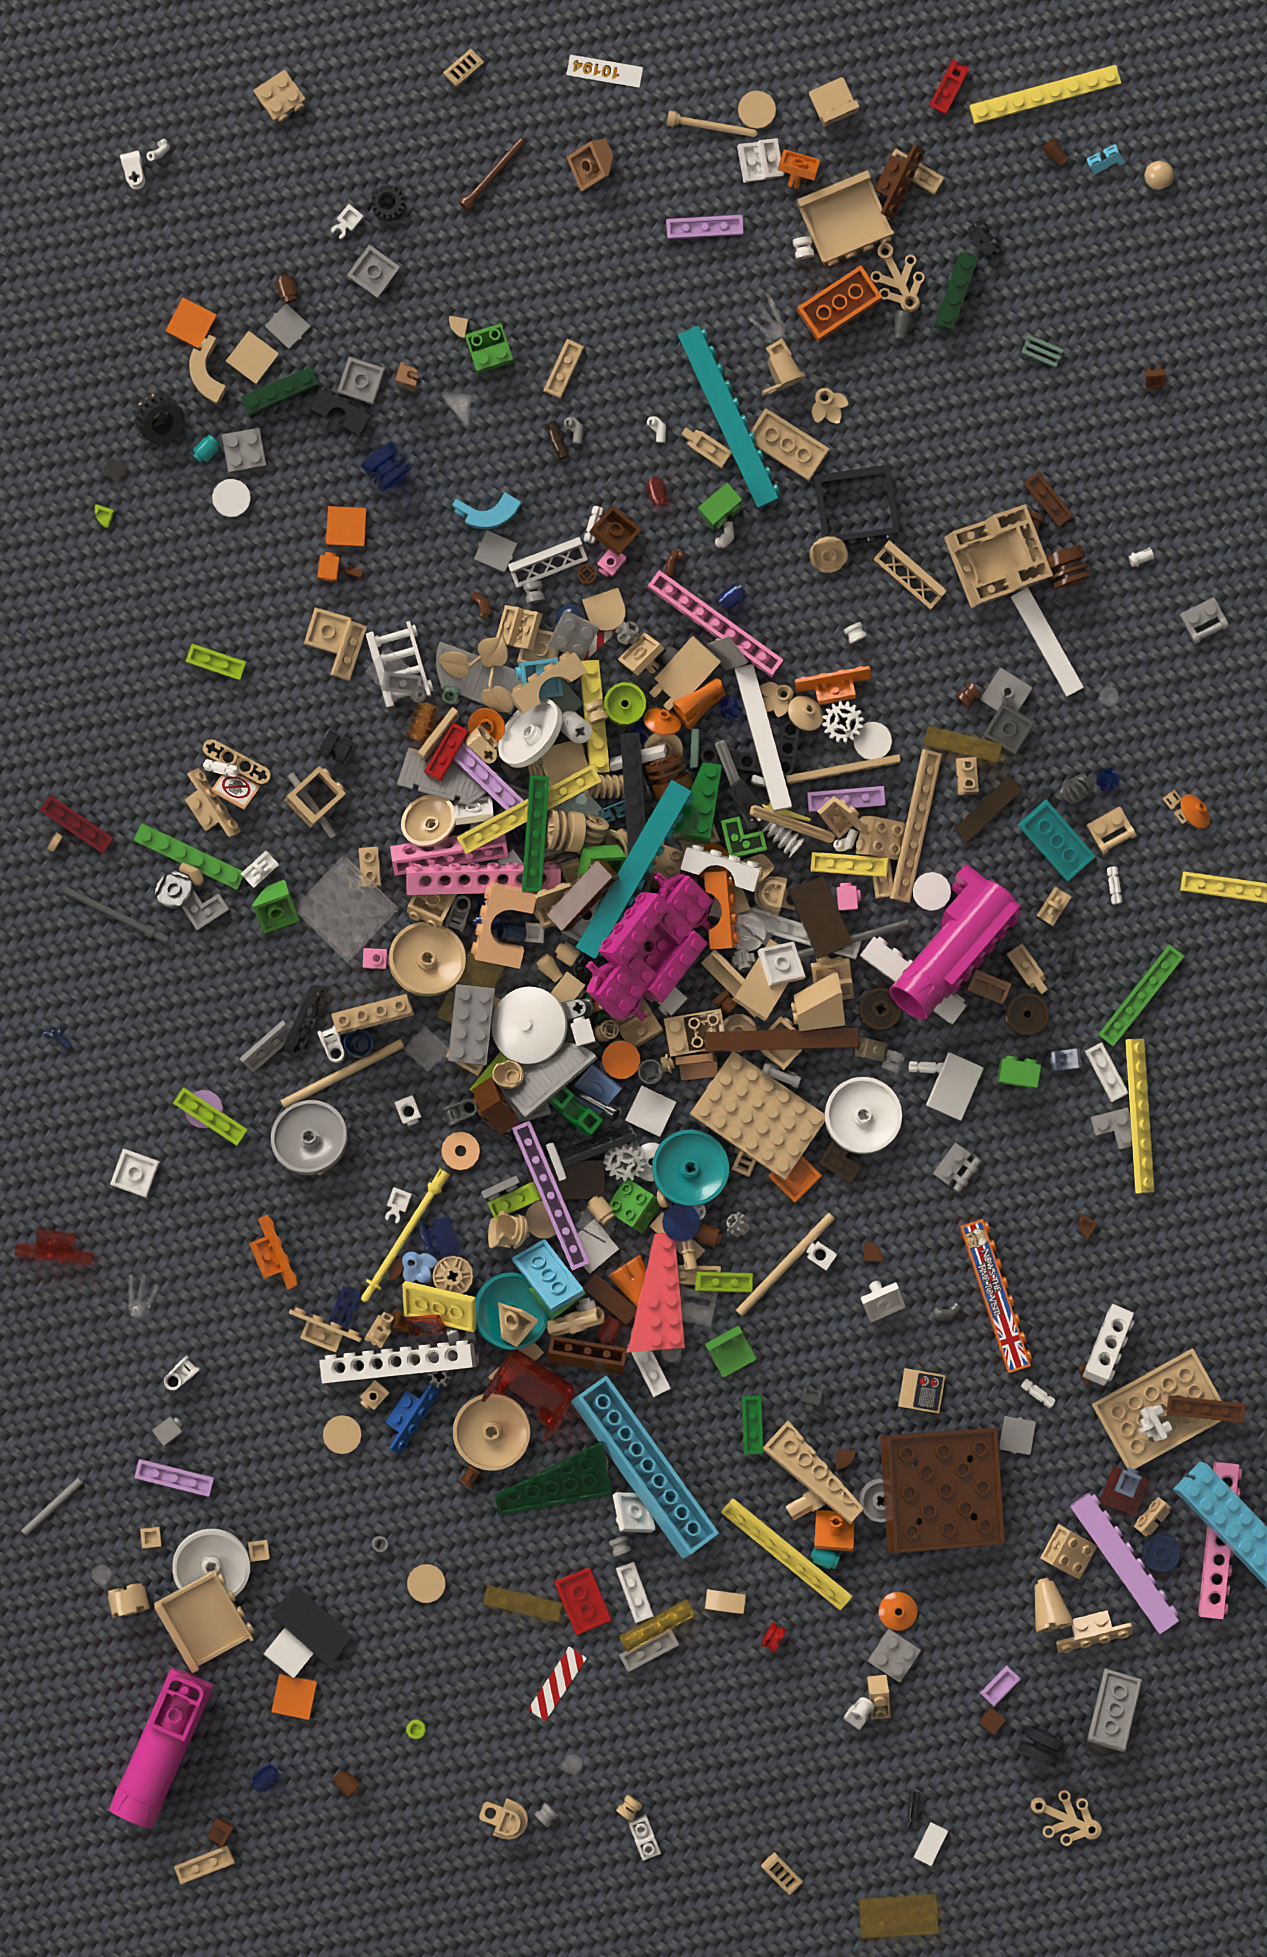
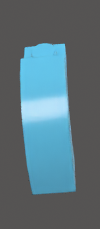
M504 493L498 504L487 511L475 510L458 499H455L452 506L456 514L461 517L467 516L465 520L466 525L477 529H493L511 520L519 510L521 502Z

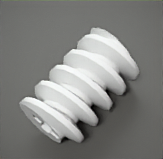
M566 711L562 714L560 729L562 733L575 743H584L590 739L592 728L586 720L574 711Z
M771 822L762 830L763 832L769 830L768 838L774 835L773 843L780 841L778 848L785 846L783 851L785 854L791 852L789 858L802 846L804 838L797 840L798 832L792 835L791 829H786V827Z

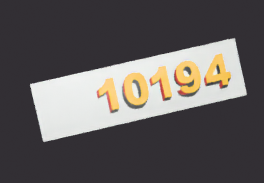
M570 55L567 75L640 87L643 67Z

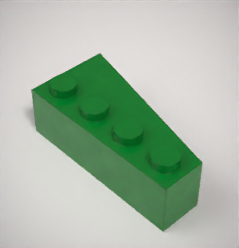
M702 763L691 788L694 799L690 806H685L682 811L684 816L679 824L676 823L672 839L704 844L711 843L722 765Z

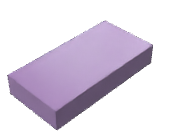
M1006 1665L980 1694L995 1707L1021 1679Z

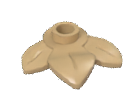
M822 388L816 393V403L812 407V415L817 423L824 418L830 422L839 423L841 419L840 408L846 407L848 401L841 393H833L828 388ZM822 395H827V396H828V400H827V401H823V400L821 399V396H822Z
M774 682L760 685L761 694L765 696L763 697L766 712L774 711L778 718L786 714L788 702L793 698L791 687L788 685L778 686ZM786 692L787 696L783 698L780 694Z

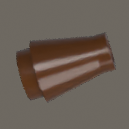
M1053 138L1041 148L1044 151L1043 154L1060 166L1069 160L1058 141H1055Z

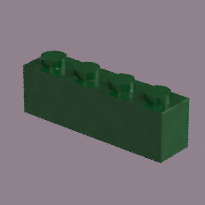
M960 252L934 325L935 328L952 333L978 257Z
M310 366L243 395L241 399L249 417H253L317 389L319 384Z

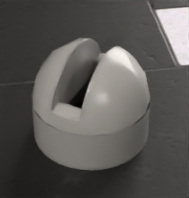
M377 1536L372 1541V1547L377 1552H383L388 1547V1541L382 1536ZM381 1539L379 1548H376L378 1540Z

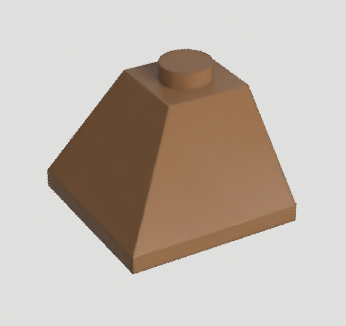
M606 138L590 141L566 157L581 192L609 174L613 154Z

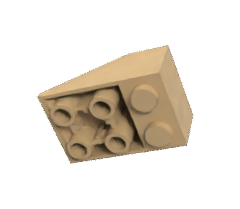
M721 1009L664 1019L670 1057L705 1051V1032L725 1031Z

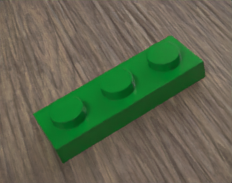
M742 1396L744 1454H763L761 1396Z

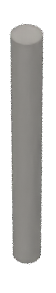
M294 772L287 776L295 788L301 783ZM303 788L299 794L310 810L316 815L320 809L306 789ZM323 816L319 823L330 839H332L337 834Z
M77 1478L21 1531L27 1536L80 1487L83 1482Z

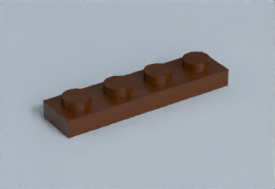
M1168 1395L1166 1415L1244 1423L1246 1404Z

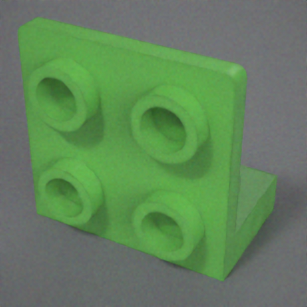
M628 1178L626 1181H623L609 1202L615 1216L641 1234H643L661 1207L657 1197Z
M739 1325L705 1343L722 1377L756 1360Z

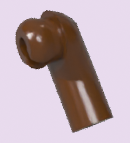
M678 549L672 551L666 561L665 575L674 576L676 560H683L684 551H678Z

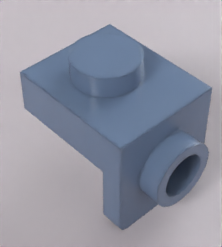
M1079 1048L1051 1052L1050 1064L1053 1070L1082 1067Z
M1130 1467L1128 1470L1123 1469L1114 1490L1133 1498L1139 1481L1142 1479V1476L1138 1475L1140 1471Z

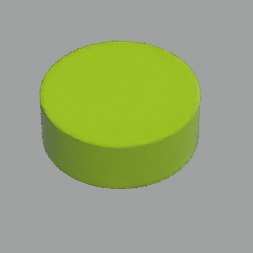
M414 1719L408 1723L406 1732L410 1738L420 1739L426 1732V1726L421 1720Z

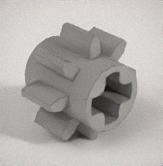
M623 621L615 631L618 633L617 639L619 642L625 645L629 643L633 645L641 635L638 633V626L630 621L627 623Z
M748 949L734 952L735 956H732L731 959L732 967L738 968L739 972L751 970L752 965L756 962L754 953L749 954Z
M740 1212L737 1215H730L727 1219V1226L729 1227L727 1231L736 1237L745 1235L750 1229L749 1218Z
M442 1370V1375H445V1378H442L440 1381H437V1377H434V1374H437L439 1371L428 1373L429 1376H432V1380L429 1383L436 1382L437 1388H439L440 1383L447 1386L445 1380L452 1378L447 1376L449 1370Z

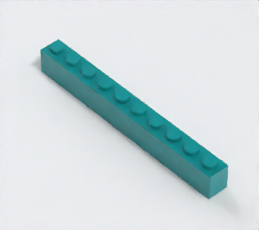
M698 325L679 334L678 337L757 508L761 509L778 501V495L781 493L777 484L772 485L770 480L773 477L769 467H764L762 460L765 458L761 450H756L754 443L757 441L753 432L748 433L746 428L749 425L745 415H740L738 409L741 406L737 398H732L730 391L733 389L729 381H724L722 374L725 372L721 363L717 364L714 359L717 355L713 346L709 347L706 342L709 337L705 329H700Z
M671 780L618 872L620 878L609 888L576 946L577 949L594 959H598L599 956L603 957L598 952L602 942L613 932V927L622 920L627 907L631 908L634 904L636 891H641L646 882L644 880L646 874H650L655 867V863H653L655 858L662 855L665 849L663 844L666 839L670 840L675 832L673 830L675 823H680L684 816L682 811L685 806L689 807L694 797L691 790Z

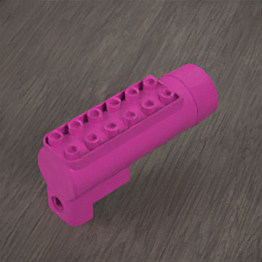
M965 864L956 874L951 889L958 894V897L945 910L940 923L941 930L916 959L904 969L902 975L889 990L891 997L901 1009L920 1020H925L937 1005L942 1003L944 998H948L951 994L955 995L958 992L962 981L966 982L970 978L974 967L978 968L982 964L986 953L990 954L994 950L996 942L998 940L1001 941L1005 937L1010 926L1013 927L1017 923L1018 917L1022 913L1020 910L1021 905L1016 902L1015 898L1004 887L996 882L987 880L968 864Z
M176 1668L170 1669L124 1776L117 1786L109 1807L113 1814L142 1827H153L212 1693V1684L189 1672Z

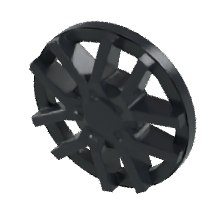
M582 952L574 962L573 972L576 979L583 984L589 985L592 972L586 967L588 962L592 961L600 968L602 964H606L607 960L604 957L599 960L600 956L598 959H594L591 956L587 959V954Z

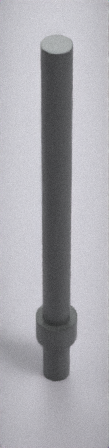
M67 886L63 891L64 894L145 933L144 935L151 939L153 937L165 944L169 939L168 936L156 931V928L150 925L146 926Z
M908 919L850 937L852 942L855 943L903 929L910 925ZM812 947L797 951L800 959L811 955L816 956Z

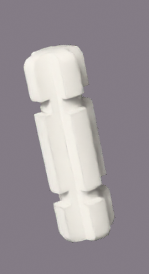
M594 506L591 514L593 515L590 516L586 529L588 532L584 536V541L593 544L596 538L589 531L600 519V516L603 515L604 509Z
M206 759L205 763H203V767L207 771L213 770L215 773L236 777L239 773L238 767L234 765L229 766V764Z
M1115 866L1107 868V874L1110 877L1108 881L1110 894H1112L1111 901L1112 904L1122 903V895H1120L1119 877H1117L1118 868Z
M911 1061L909 1062V1071L940 1073L944 1063H917Z
M1025 1379L1021 1387L1024 1390H1028L1040 1402L1043 1401L1044 1405L1048 1408L1054 1405V1398L1047 1396L1046 1392L1033 1385L1030 1380Z

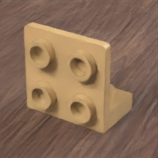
M843 77L809 92L823 127L859 111L857 100H853Z
M1058 1524L1040 1558L1080 1579L1097 1545Z

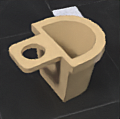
M788 351L769 357L767 364L776 385L765 389L761 394L765 396L777 390H783L806 378L805 372L799 370Z
M770 876L758 884L754 899L757 906L763 912L778 916L781 907L795 910L794 905H789L786 901L789 895L788 889L785 888L786 878Z
M507 1798L503 1807L485 1802L479 1815L480 1820L496 1826L493 1833L494 1836L508 1840L515 1839L523 1834L528 1822L527 1813L523 1806ZM490 1807L496 1810V1816L492 1819L485 1816L486 1809Z

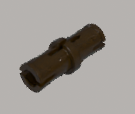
M556 420L544 424L550 438L549 443L555 450L557 460L569 457L563 442L564 437L559 432Z

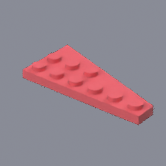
M675 1232L654 1234L627 1353L685 1348Z

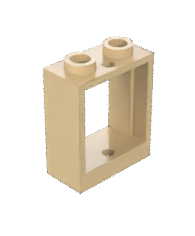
M319 766L291 791L284 801L311 828L346 793L343 786L339 782L335 783L331 779V774L325 768L322 769ZM318 775L337 796L315 815L296 795Z

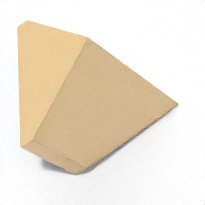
M498 1302L501 1338L518 1347L538 1322V1319L522 1309Z

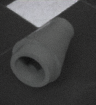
M897 310L894 337L906 339L913 320L911 312Z

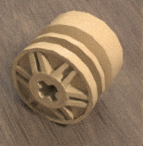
M548 810L544 848L558 851L563 847L564 851L578 853L583 846L586 833L584 814L582 812L569 811L565 815L563 810Z
M449 1256L437 1263L432 1277L436 1288L463 1294L471 1287L474 1273L467 1260L458 1256ZM450 1271L458 1273L455 1282L452 1279H448Z

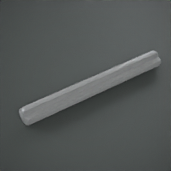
M721 740L715 746L730 785H733L740 778L725 740ZM741 811L747 828H756L757 821L752 823Z

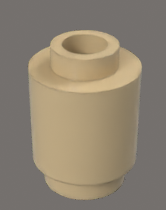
M566 941L564 944L560 943L555 950V953H557L556 958L572 967L576 958L581 954V950Z
M595 1196L588 1202L589 1206L587 1209L599 1223L601 1222L605 1225L615 1217L614 1210L602 1196L599 1198Z

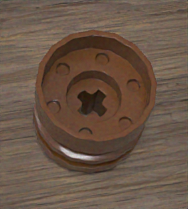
M1082 545L1069 547L1046 556L1050 569H1057L1058 572L1050 577L1051 580L1060 579V581L1053 584L1054 589L1076 586L1092 576L1091 571L1082 573V570L1089 567L1088 564L1079 565V561L1086 557Z
M683 753L668 754L665 758L653 760L645 765L646 772H649L648 778L651 780L658 779L651 784L655 798L663 796L671 780L687 789L693 786L689 772H680L687 767L686 762H682L684 760Z

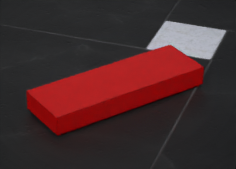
M452 722L424 772L442 782L467 738L469 731Z

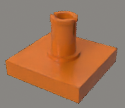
M784 149L777 170L791 174L788 186L792 187L795 180L794 188H799L802 177L810 180L815 179L820 159Z
M816 1510L814 1549L853 1551L854 1521L852 1524L848 1523L835 1511Z

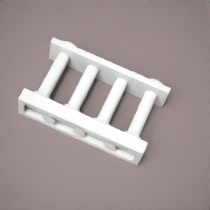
M410 621L406 622L408 629L380 637L378 635L374 636L373 632L366 633L381 689L384 675L383 665L390 661L416 655L418 666L394 673L410 675L421 673L424 684H421L420 688H423L427 696L431 697L430 692L434 690L431 680L426 679L415 641V636H418L415 625L411 626ZM410 636L413 647L387 655L379 654L378 647L381 644ZM382 691L387 709L395 707L394 702L397 699L410 696L407 693Z

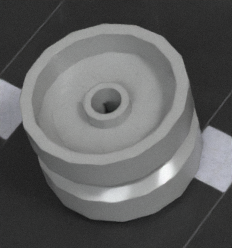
M874 1479L862 1488L859 1502L864 1508V1514L868 1518L877 1522H886L884 1502L879 1504L877 1500L879 1496L884 1498L883 1479Z

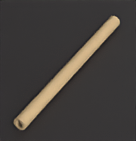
M401 1039L285 1097L281 1102L284 1108H287L405 1047Z
M827 1213L736 1311L743 1317L806 1251L811 1243L825 1231L835 1218L830 1213Z

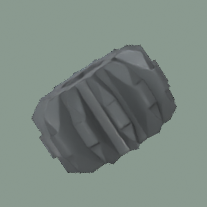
M1080 774L1066 782L1060 792L1068 804H1074L1088 796L1094 786L1085 774Z

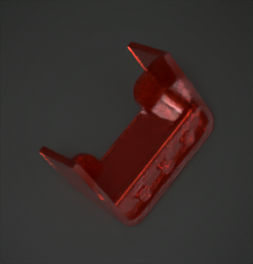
M512 1350L491 1379L481 1401L485 1402L493 1392L504 1395L508 1389L540 1409L537 1414L538 1420L541 1424L548 1427L542 1439L546 1442L560 1426L575 1390L569 1382L519 1350Z

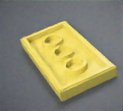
M408 1281L402 1284L404 1316L470 1332H475L477 1329L475 1297Z

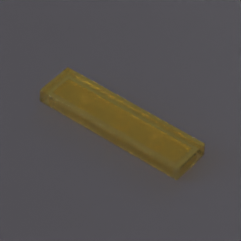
M928 726L923 745L994 763H998L1002 744L932 726Z
M487 1585L483 1601L485 1605L558 1622L562 1607L561 1602Z
M686 1599L623 1633L619 1637L626 1651L629 1652L695 1616Z

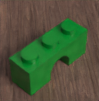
M564 1086L547 1102L585 1136L591 1135L603 1120L590 1108H586L576 1101L573 1097L574 1094Z

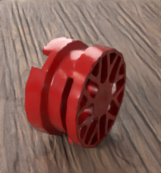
M772 1622L760 1646L768 1647L774 1653L786 1629L784 1627L779 1628L777 1624Z

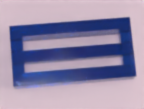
M343 1286L329 1322H334L347 1329L361 1292ZM347 1291L349 1293L338 1321L334 1320L344 1293ZM352 1294H355V1299L344 1324L342 1319Z

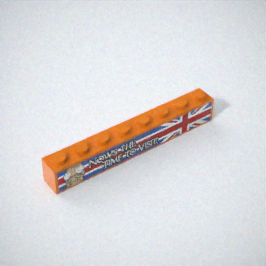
M983 1219L961 1225L960 1230L1007 1373L1031 1366L1030 1361L1033 1360L1030 1351H1026L1023 1344L1026 1343L1025 1335L1023 1332H1019L1018 1325L1020 1320L1018 1314L1013 1313L1012 1306H1014L1012 1296H1008L1005 1289L1008 1288L1007 1280L1005 1277H1001L999 1271L1002 1269L1000 1259L995 1258L994 1251H996L994 1241H990L987 1234L990 1233L989 1225L987 1222H983Z

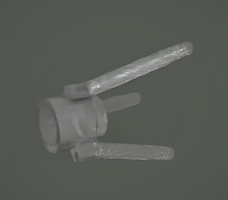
M766 293L777 321L772 320L761 303H758V307L770 323L767 326L768 330L752 317H749V321L765 333L768 339L772 337L776 340L786 332L784 329L786 326L782 322L770 294Z
M129 1275V1315L144 1317L145 1313H149L150 1305L159 1285H155L145 1305V1301H141L145 1275L141 1277L137 1300H134V1303L133 1275Z

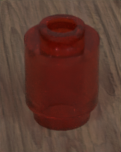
M658 476L647 479L648 483L645 484L653 506L668 502V493L664 480L659 479Z
M607 1316L596 1335L600 1337L598 1341L609 1345L610 1342L614 1344L621 1329V1321Z

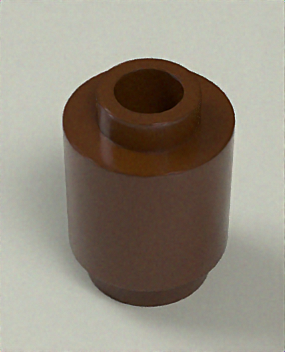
M284 274L277 277L278 280L275 284L280 300H283L284 304L297 301L299 293L293 276Z
M697 1224L693 1239L699 1243L715 1247L716 1244L720 1245L723 1234L720 1233L719 1228Z
M343 1769L332 1780L335 1783L334 1786L347 1797L350 1795L354 1797L361 1789L359 1787L360 1782Z

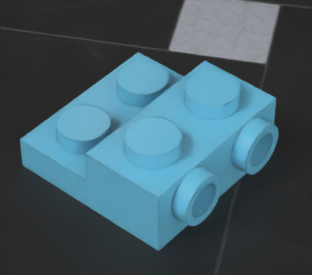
M558 658L518 663V667L515 668L516 678L520 679L523 686L529 682L527 680L528 677L534 673L541 674L544 672L543 667L551 662L556 664ZM551 677L547 679L540 688L539 699L563 696L561 678Z

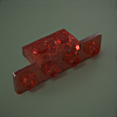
M38 1229L36 1245L18 1243L14 1255L21 1258H39L43 1261L55 1260L60 1263L71 1262L78 1265H90L94 1253L75 1250L76 1233Z

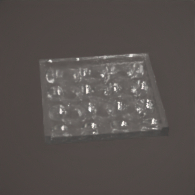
M345 855L333 865L295 906L297 914L347 963L399 909Z

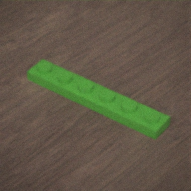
M141 823L134 838L135 842L177 862H183L198 868L201 873L238 890L244 878L241 875L243 871Z
M1169 944L1098 1035L1113 1047L1183 959L1184 955Z

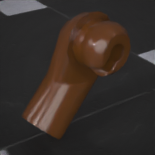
M475 591L470 599L479 604L480 612L478 614L481 618L486 619L492 611L490 601Z

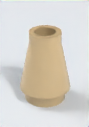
M545 954L536 962L538 969L552 979L554 983L563 976L552 956Z

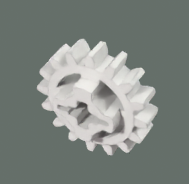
M839 701V706L837 707L832 704V710L826 709L828 716H823V719L827 721L822 723V726L828 727L824 732L826 734L831 733L829 737L831 740L837 737V743L841 739L847 743V738H851L854 741L853 735L860 736L858 729L864 728L860 724V722L864 721V718L859 717L862 712L860 710L855 711L857 706L853 705L850 707L848 701L845 705ZM840 710H848L852 713L844 714ZM835 714V721L831 723V718ZM839 715H840L844 720H847V721H846V724H847L846 726H847L848 729H846L842 724H840L841 722H840ZM856 720L855 727L851 730L852 722ZM838 730L845 731L846 734L842 735L837 734L836 732Z
M632 1142L630 1145L623 1144L606 1151L604 1157L605 1170H610V1176L615 1174L616 1180L620 1177H623L624 1181L627 1180V1177L634 1180L635 1175L639 1177L641 1171H644L646 1162L644 1152H639V1146L634 1148Z

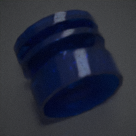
M389 442L379 448L361 464V467L368 476L378 474L373 483L376 485L382 482L377 487L380 492L396 486L412 469L410 464L404 465L406 462L405 458L395 460L400 451L393 442Z

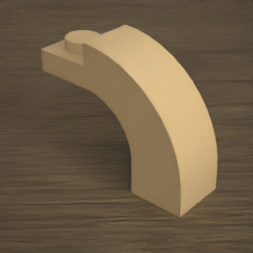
M209 335L207 339L204 338L201 342V351L193 348L189 369L192 381L199 393L210 402L219 405L227 388L225 385L212 379L207 373V361L217 343V339Z

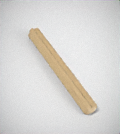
M756 805L751 806L750 815L828 843L834 841L835 834L830 831Z

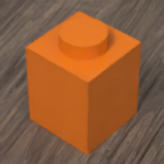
M325 552V555H320L318 580L338 581L340 558L336 557V553Z

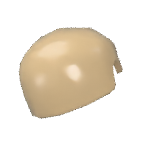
M1163 161L1151 163L1147 166L1144 174L1146 183L1151 188L1157 190L1171 186L1175 177L1173 168Z
M510 1060L497 1063L492 1072L493 1080L503 1089L518 1087L524 1078L522 1067L517 1062Z

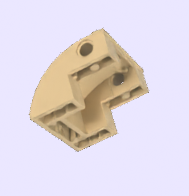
M1026 504L992 515L985 521L955 530L944 537L971 608L1005 597L1053 576Z

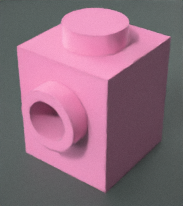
M608 549L597 563L598 571L605 577L609 575L613 578L626 561V557L623 554L617 556Z
M840 883V887L836 888L838 910H857V901H861L860 890H856V886H852V883Z
M364 948L363 968L387 969V965H389L387 949Z

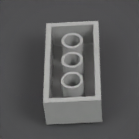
M456 984L448 1056L449 1062L487 1066L495 988Z

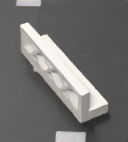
M580 537L508 564L516 588H519L525 583L537 581L586 562L588 559ZM579 548L583 557L576 561L568 558L570 552ZM556 556L565 559L563 565L558 568L551 565L553 558ZM538 563L547 566L542 574L533 572L535 565ZM524 570L529 572L526 580L518 582L515 572Z

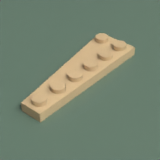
M787 1421L763 1447V1451L848 1523L852 1524L864 1508L849 1490L843 1486L842 1482L833 1475L824 1461H821L812 1447H809L803 1440L804 1438L793 1425Z

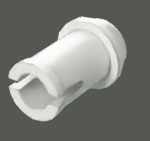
M1149 547L1138 553H1131L1128 558L1132 567H1139V564L1151 559L1153 560L1154 555Z

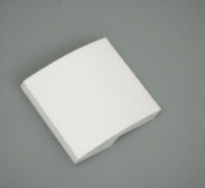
M777 138L759 140L758 142L744 143L737 146L744 183L784 176L782 171L777 170L781 159Z

